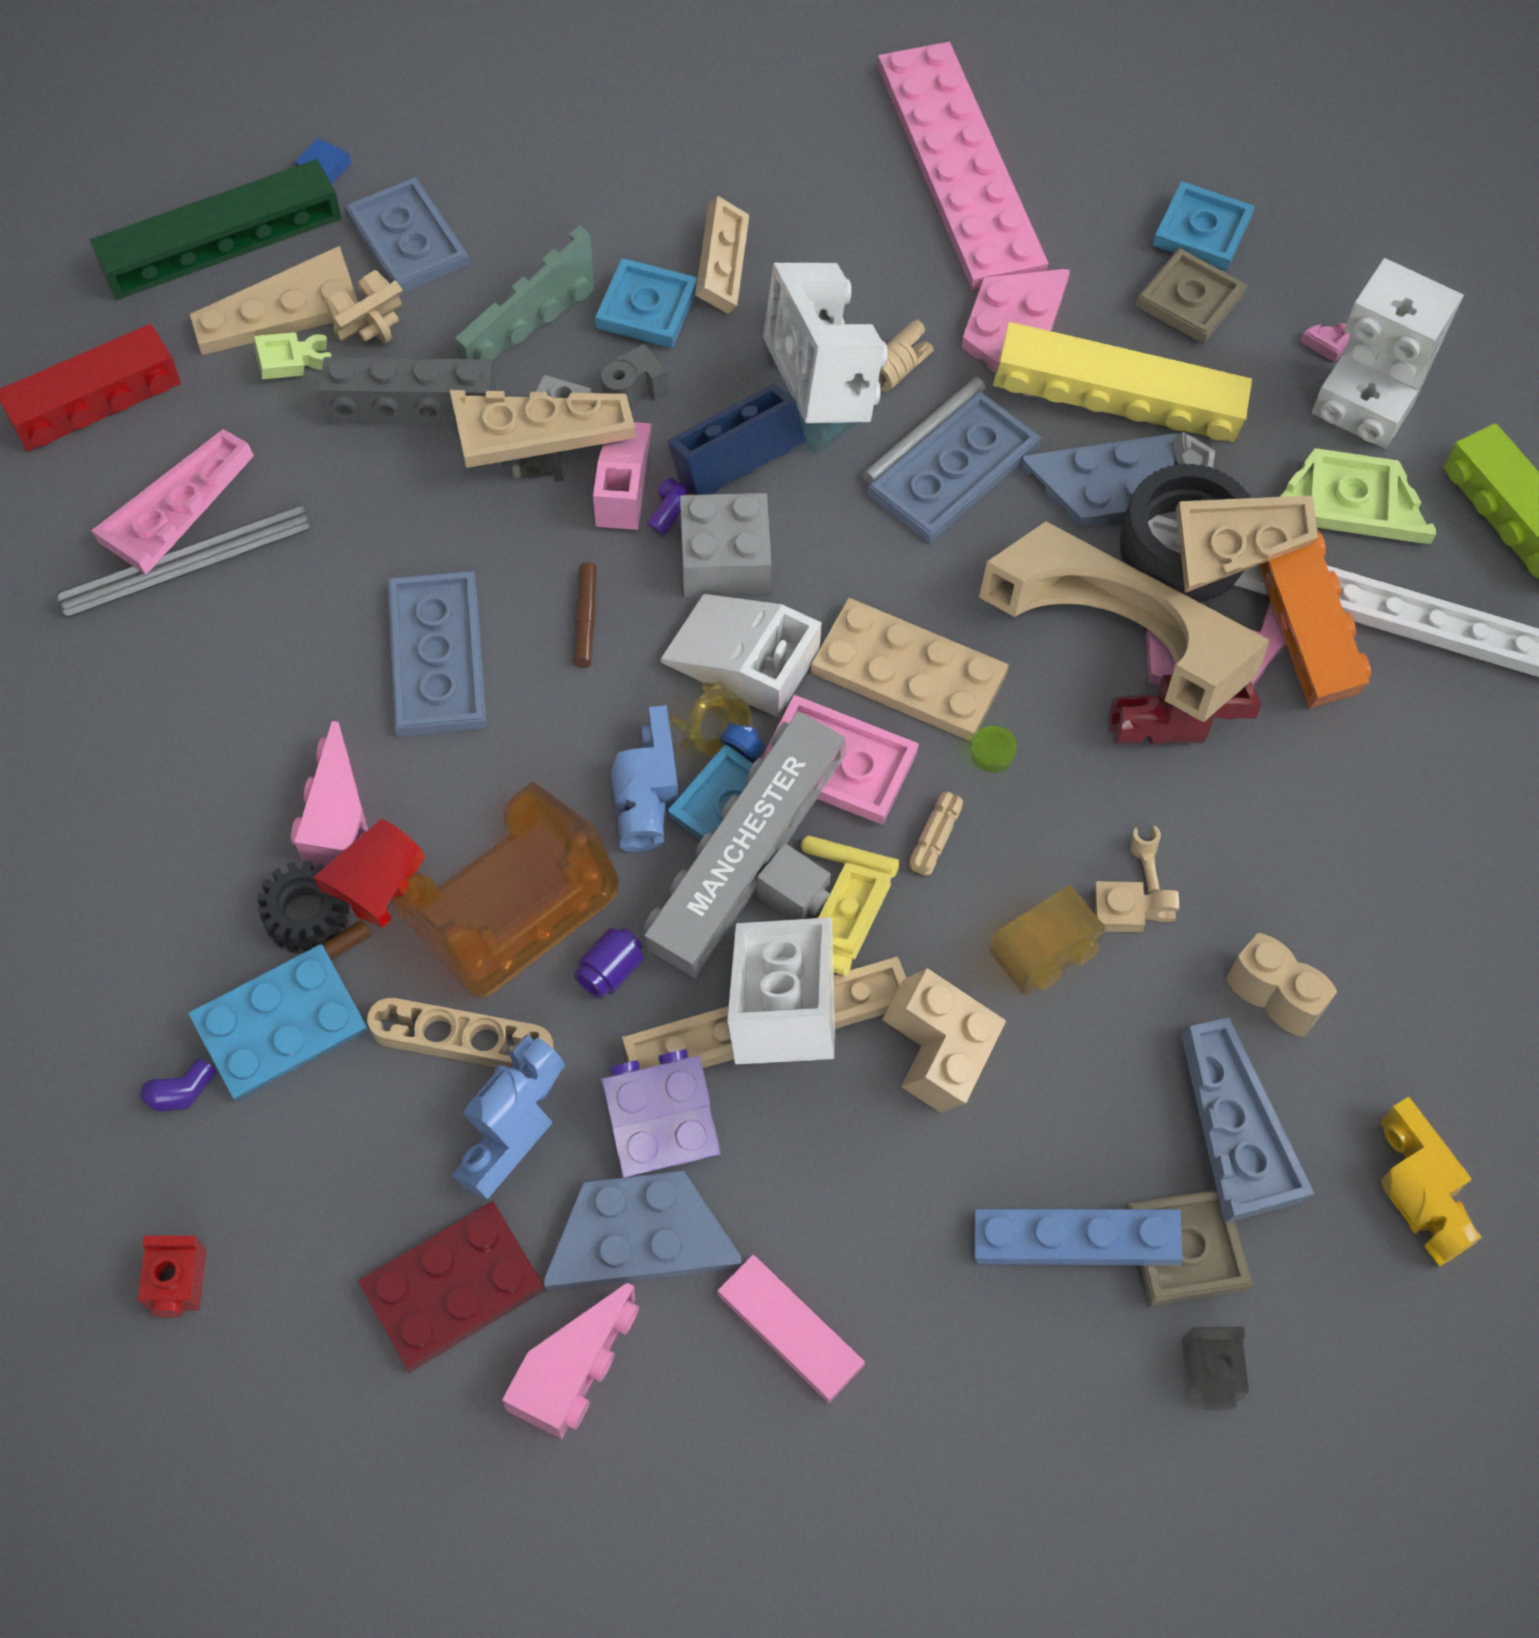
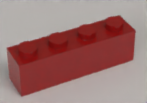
M150 323L0 388V404L26 452H29L78 429L85 428L114 413L126 410L130 406L150 397L164 393L180 385L181 381L171 354Z

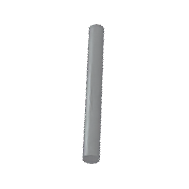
M974 377L862 473L866 483L870 485L978 391L983 392L986 389L984 382L980 378Z

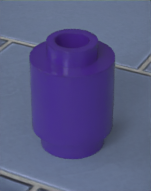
M609 928L579 959V968L573 975L577 982L597 999H602L607 993L614 994L644 961L640 951L643 945L629 930L622 928L618 931L614 928Z

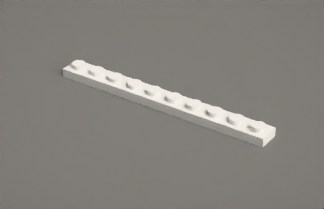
M1157 515L1148 521L1152 534L1165 547L1181 553L1176 520ZM1258 566L1244 570L1234 584L1238 587L1268 595ZM1327 566L1329 572L1334 571L1339 579L1341 586L1339 600L1343 611H1348L1354 622L1539 677L1538 628Z

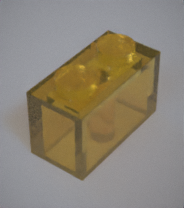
M1069 884L995 932L990 954L1022 994L1025 995L1036 987H1039L1040 990H1045L1052 986L1063 975L1062 970L1072 963L1076 962L1080 966L1092 959L1100 950L1099 943L1105 926Z

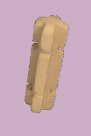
M947 791L940 794L935 804V809L931 812L918 840L919 843L914 848L908 865L913 872L923 876H928L932 873L937 863L936 860L940 856L954 827V821L957 820L961 812L963 800L960 796L953 795Z

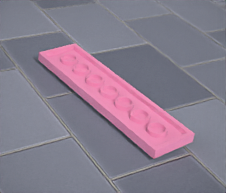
M950 41L878 55V70L971 290L980 289L984 277L1047 271L1049 263Z

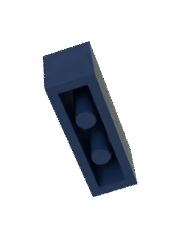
M775 383L667 440L678 479L694 495L714 494L725 485L752 473L756 468L778 456L787 454L791 449L806 442L796 400Z

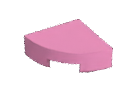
M1339 323L1338 326L1321 327V324H1318L1304 332L1300 343L1335 363L1343 354L1350 335L1343 332L1346 326L1345 323Z

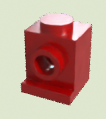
M143 1235L142 1246L145 1249L138 1301L147 1310H150L151 1315L161 1318H178L182 1316L183 1311H199L206 1248L196 1235ZM163 1270H175V1274L170 1280L162 1281Z

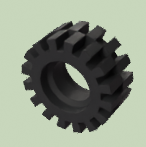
M303 860L302 869H297L295 862L286 864L289 869L288 873L283 874L279 868L273 871L272 874L275 882L273 883L265 879L262 884L265 894L258 893L257 898L260 906L258 908L259 916L269 937H272L275 944L281 948L285 944L288 951L297 953L298 946H302L305 953L312 949V944H322L327 941V937L330 936L332 938L339 934L338 927L346 928L348 924L346 914H350L348 902L321 892L313 877L326 866L319 863L317 868L314 869L311 861ZM314 894L322 900L320 911L309 919L295 921L286 915L288 903L297 896Z

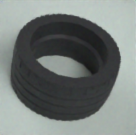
M1175 464L1174 466L1170 465L1153 472L1152 475H1148L1138 485L1128 503L1120 531V554L1122 561L1199 603L1221 596L1237 582L1244 571L1185 593L1181 553L1165 547L1152 534L1148 521L1157 515L1176 512V507L1181 501L1250 498L1249 493L1231 476L1229 477L1218 469L1201 464Z

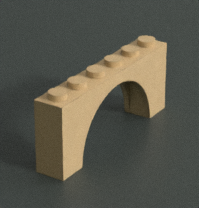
M1046 521L987 561L979 598L1013 617L1040 606L1078 604L1112 611L1139 623L1165 644L1176 663L1164 701L1202 722H1205L1258 676L1270 641Z

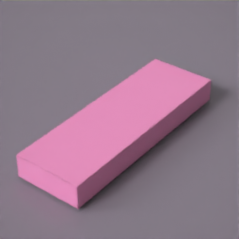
M754 1254L717 1290V1295L828 1403L864 1367L865 1361Z

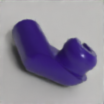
M673 478L665 479L660 485L658 493L663 501L647 522L649 527L662 536H665L681 514L680 496L689 495L687 486L683 482L678 483Z
M196 1058L182 1078L151 1079L147 1081L140 1091L141 1100L150 1109L155 1111L187 1109L195 1102L217 1071L207 1062Z

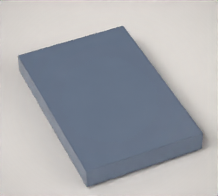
M416 177L345 205L348 219L390 283L396 280L403 293L470 265L468 254Z

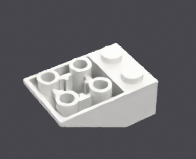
M703 594L662 656L661 663L778 718L820 650L822 623L782 604Z

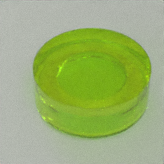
M987 726L980 729L975 734L971 746L973 762L980 769L993 773L1008 769L1013 764L1017 752V741L1014 735L1009 730L1000 726Z

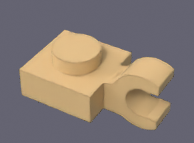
M1096 881L1095 884L1096 932L1143 933L1145 920L1173 922L1176 920L1175 911L1179 910L1178 891L1160 890L1144 895L1143 882Z

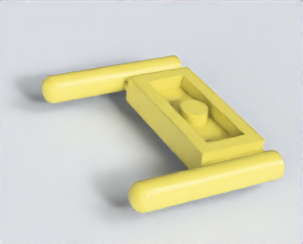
M806 836L801 842V849L804 853L845 864L818 918L831 917L834 973L847 976L852 960L856 959L891 886L890 880L897 874L899 860L821 838Z

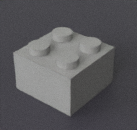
M767 493L681 495L684 597H702L703 594L716 596L770 594L772 564Z

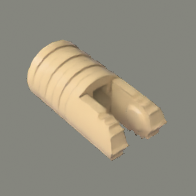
M919 319L910 322L886 344L887 362L885 367H881L878 379L881 392H889L934 351L932 344H929L928 341L919 342V344L911 347L925 333L924 325Z

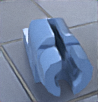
M667 705L649 707L650 725L641 726L643 748L617 753L612 767L611 781L615 812L618 817L620 848L625 852H644L664 843L663 825L665 808H670L678 799V784Z
M529 1034L525 1035L509 1052L513 1068L511 1069L499 1064L494 1070L492 1077L471 1099L463 1112L468 1121L484 1138L479 1144L474 1145L465 1153L460 1166L451 1176L464 1189L486 1199L493 1194L553 1123L536 1102H541L546 1097L556 1078L565 1068V1063L545 1041L539 1038L533 1040Z

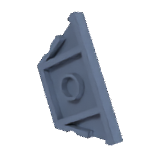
M1174 433L1024 455L1022 457L1021 469L1027 476L1032 473L1045 486L1044 493L1055 504L1062 506L1066 511V515L1079 528L1122 522L1128 503L1138 485L1148 475H1152L1153 472L1170 465L1173 466L1175 460L1173 439L1179 434Z
M684 1171L583 1182L544 1282L546 1292L735 1270L742 1266L741 1255Z

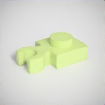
M296 332L254 336V349L262 379L303 376L304 366L308 365L311 368L322 370L323 357H332L331 353L316 352L326 350L327 337L325 335H312L306 341L298 342Z

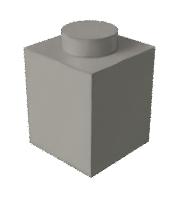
M785 843L757 876L756 897L789 920L809 919L811 915L817 918L828 897L831 895L829 893L831 873Z

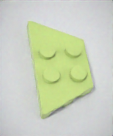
M1315 448L1305 460L1302 469L1296 472L1289 481L1286 490L1280 496L1313 495L1317 528L1430 545L1436 536V529L1433 523L1427 525L1419 511L1421 501L1416 491L1407 483V475L1398 460Z

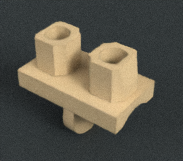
M374 270L358 282V288L365 296V299L355 304L345 290H340L328 297L327 309L334 321V334L340 343L359 333L364 342L375 336L382 344H387L392 340L389 328L399 322L394 311L402 307L399 295L403 293L396 280L389 284L377 270Z

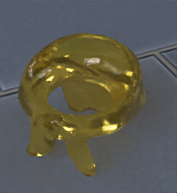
M704 682L702 688L705 693L690 710L688 722L674 715L670 716V721L681 733L687 735L681 741V745L684 748H694L703 755L715 756L724 746L720 741V735L729 723L739 726H751L752 714L746 700L729 690L722 682ZM712 708L718 716L725 720V725L717 737L712 740H705L700 731L701 721L704 714Z

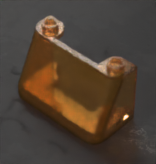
M534 781L516 793L508 801L504 809L503 819L510 834L439 888L426 874L420 872L413 873L409 878V887L404 896H394L390 901L395 911L458 982L474 996L483 997L496 992L606 907L614 899L618 891L619 880L595 826Z

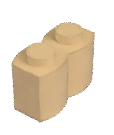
M1257 933L1238 955L1226 977L1229 986L1239 997L1250 1004L1265 1008L1270 1018L1279 1027L1300 1037H1304L1337 993L1334 984L1327 976L1310 965L1297 962L1292 952L1283 943L1262 933Z

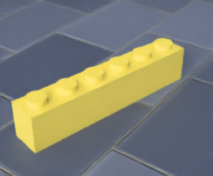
M1009 322L1001 345L993 386L1004 388L1013 393H1025L1046 398L1051 402H1064L1085 407L1094 412H1106L1127 417L1132 421H1144L1166 426L1174 431H1187L1208 436L1213 440L1235 442L1246 420L1252 378Z

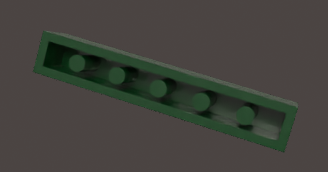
M318 159L89 240L99 267L117 301L341 220L336 191Z

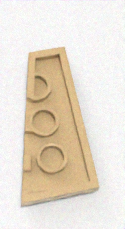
M340 246L191 313L190 317L201 354L205 355L254 343V336L294 333L334 323L327 309L328 297L340 290H345L355 304L358 303Z
M450 390L466 468L636 438L635 425L626 394L570 393L568 398H552L548 396L547 392H530V397H505L504 391H486V396H466L465 390Z

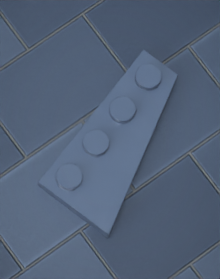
M1230 1018L1189 1026L1181 1034L1224 1223L1305 1202L1315 1193Z

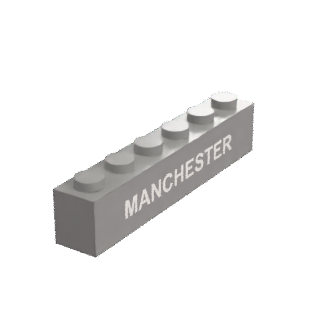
M797 711L790 723L783 722L778 727L771 741L773 748L765 760L758 758L754 762L746 778L748 784L741 795L734 794L728 800L721 814L723 821L715 833L709 831L704 835L696 849L695 855L698 857L689 870L682 869L678 873L670 887L672 895L663 908L656 907L645 922L643 931L646 932L644 937L648 951L694 979L702 971L757 889V876L785 843L787 844L846 756V737L800 711Z

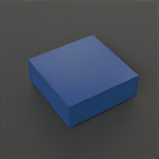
M317 138L294 162L296 167L318 159L332 184L351 164L349 153Z

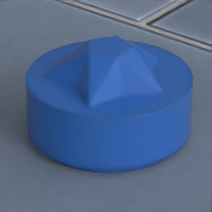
M729 723L720 735V741L723 745L727 744L752 763L761 758L766 750V746L760 741L758 732L749 725L739 726Z

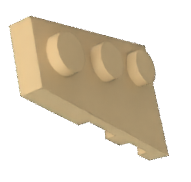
M1313 495L1181 501L1176 507L1185 593L1312 545L1318 538Z

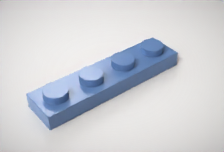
M975 1209L976 1264L1182 1266L1180 1209Z

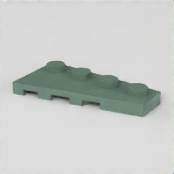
M581 225L575 228L569 234L573 241L560 253L553 248L541 259L545 266L529 281L524 276L521 277L511 287L512 290L505 303L500 306L494 302L455 337L458 358L492 359L493 361L496 356L514 344L524 341L530 333L545 323L555 320L564 310L576 302L586 299L595 290L590 233Z

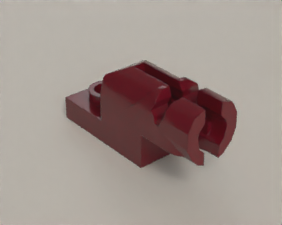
M1163 675L1157 696L1147 694L1114 698L1109 710L1108 727L1109 732H1116L1113 742L1119 745H1138L1146 736L1150 745L1162 743H1204L1209 734L1213 718L1228 720L1237 718L1257 719L1262 704L1252 682H1250L1205 722H1202L1164 701L1172 675Z

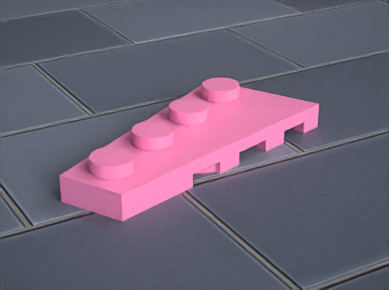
M222 429L91 531L99 544L147 575L254 457V454L247 442Z

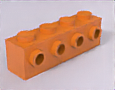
M1317 531L1318 538L1312 545L1257 565L1309 709L1360 694L1370 683L1368 678L1371 677L1369 661L1363 652H1358L1353 638L1356 636L1354 620L1348 611H1343L1339 600L1341 595L1339 579L1334 571L1329 572L1325 562L1326 545L1320 531Z

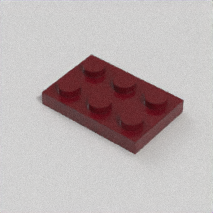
M493 1201L358 1280L409 1373L545 1291L543 1283Z

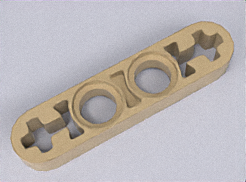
M385 998L379 1000L371 1007L367 1017V1023L373 1038L383 1046L497 1068L500 1064L511 1069L513 1068L510 1056L504 1055L507 1050V1035L509 1034L513 1035L514 1046H510V1051L528 1034L533 1040L539 1038L545 1041L555 1050L551 1034L544 1027L404 999ZM391 1014H397L399 1022L404 1025L393 1024L390 1031H385L380 1020H389ZM418 1017L415 1022V1036L410 1037L409 1027L405 1025L414 1026L413 1018ZM435 1021H444L451 1026L449 1036L440 1042L429 1041L424 1036L426 1027ZM481 1030H491L499 1036L496 1046L488 1051H479L471 1045L473 1036Z

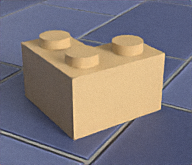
M928 968L902 980L882 1019L921 1045L901 1087L940 1113L967 1103L1006 1023V1020Z

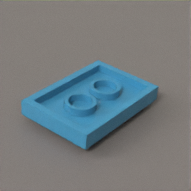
M322 944L188 1013L235 1101L368 1031L363 1018Z

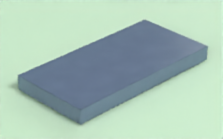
M978 391L868 486L867 495L930 544L1019 466L1024 455H1031L1041 445L1042 437L981 391Z
M475 571L388 578L394 722L397 737L487 729Z

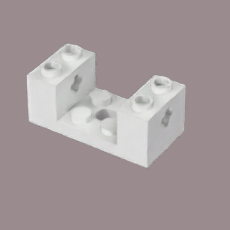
M1384 258L1354 303L1343 331L1349 334L1350 338L1343 355L1322 385L1311 413L1328 423L1335 424L1361 437L1365 441L1372 442L1386 449L1413 407L1464 295Z
M837 263L773 264L763 339L792 397L796 400L797 407L805 423L871 422L873 406L877 405L880 400L878 379L881 367H885L887 362V346L881 340L872 324L844 323V306L849 304L851 300V283L849 279L845 278Z

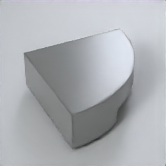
M1185 432L1180 433L1173 439L1174 454L1179 465L1192 463L1213 468L1214 449Z

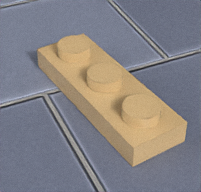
M717 196L708 204L695 296L729 314L738 304L749 214Z

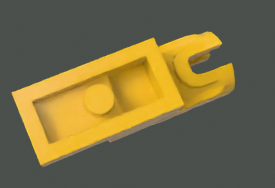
M1407 1097L1394 1105L1380 1121L1388 1143L1397 1152L1403 1153L1406 1157L1405 1160L1390 1169L1382 1178L1381 1183L1385 1193L1408 1222L1409 1229L1413 1233L1417 1234L1420 1230L1432 1233L1430 1240L1423 1247L1436 1264L1441 1267L1482 1238L1475 1229L1462 1202H1455L1452 1198L1472 1178L1410 1097Z

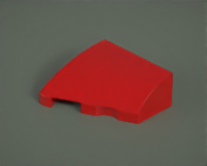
M381 818L313 878L321 892L348 902L358 918L383 928L392 918L386 909L392 897L404 896L409 887V878L418 871L425 856L421 848L408 835L392 823Z

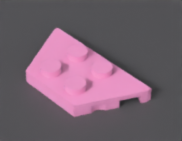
M1059 269L984 277L963 335L961 348L973 357L983 360L987 367L996 373L1001 345L1009 322L1052 331L1069 280L1070 270Z

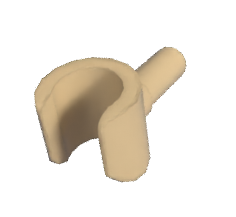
M1156 826L1151 828L1150 841H1144L1139 838L1138 829L1135 827L1130 842L1132 855L1141 859L1144 867L1148 893L1160 891L1155 867V855L1158 850L1161 832Z

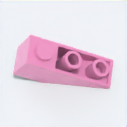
M634 422L636 438L603 444L598 459L593 493L596 527L638 530L652 423Z
M335 721L331 722L327 738L321 737L316 752L318 767L315 777L310 776L305 785L304 802L306 806L303 816L297 817L292 827L291 841L292 844L296 845L302 863L304 860L311 861L313 865L321 863L327 866L368 830L339 722Z
M629 1283L624 1284L531 1349L524 1358L502 1399L506 1411L561 1440L568 1427L576 1430L590 1404V1400L584 1398L594 1379L599 1382L604 1379L613 1362L615 1353L609 1349L618 1332L626 1335L637 1316L639 1306L634 1304L636 1300L634 1286Z

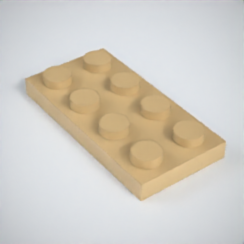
M848 598L811 664V674L973 742L1007 675L1009 664Z

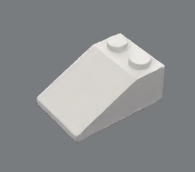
M831 917L736 923L727 1020L735 1064L834 1059L835 1004Z

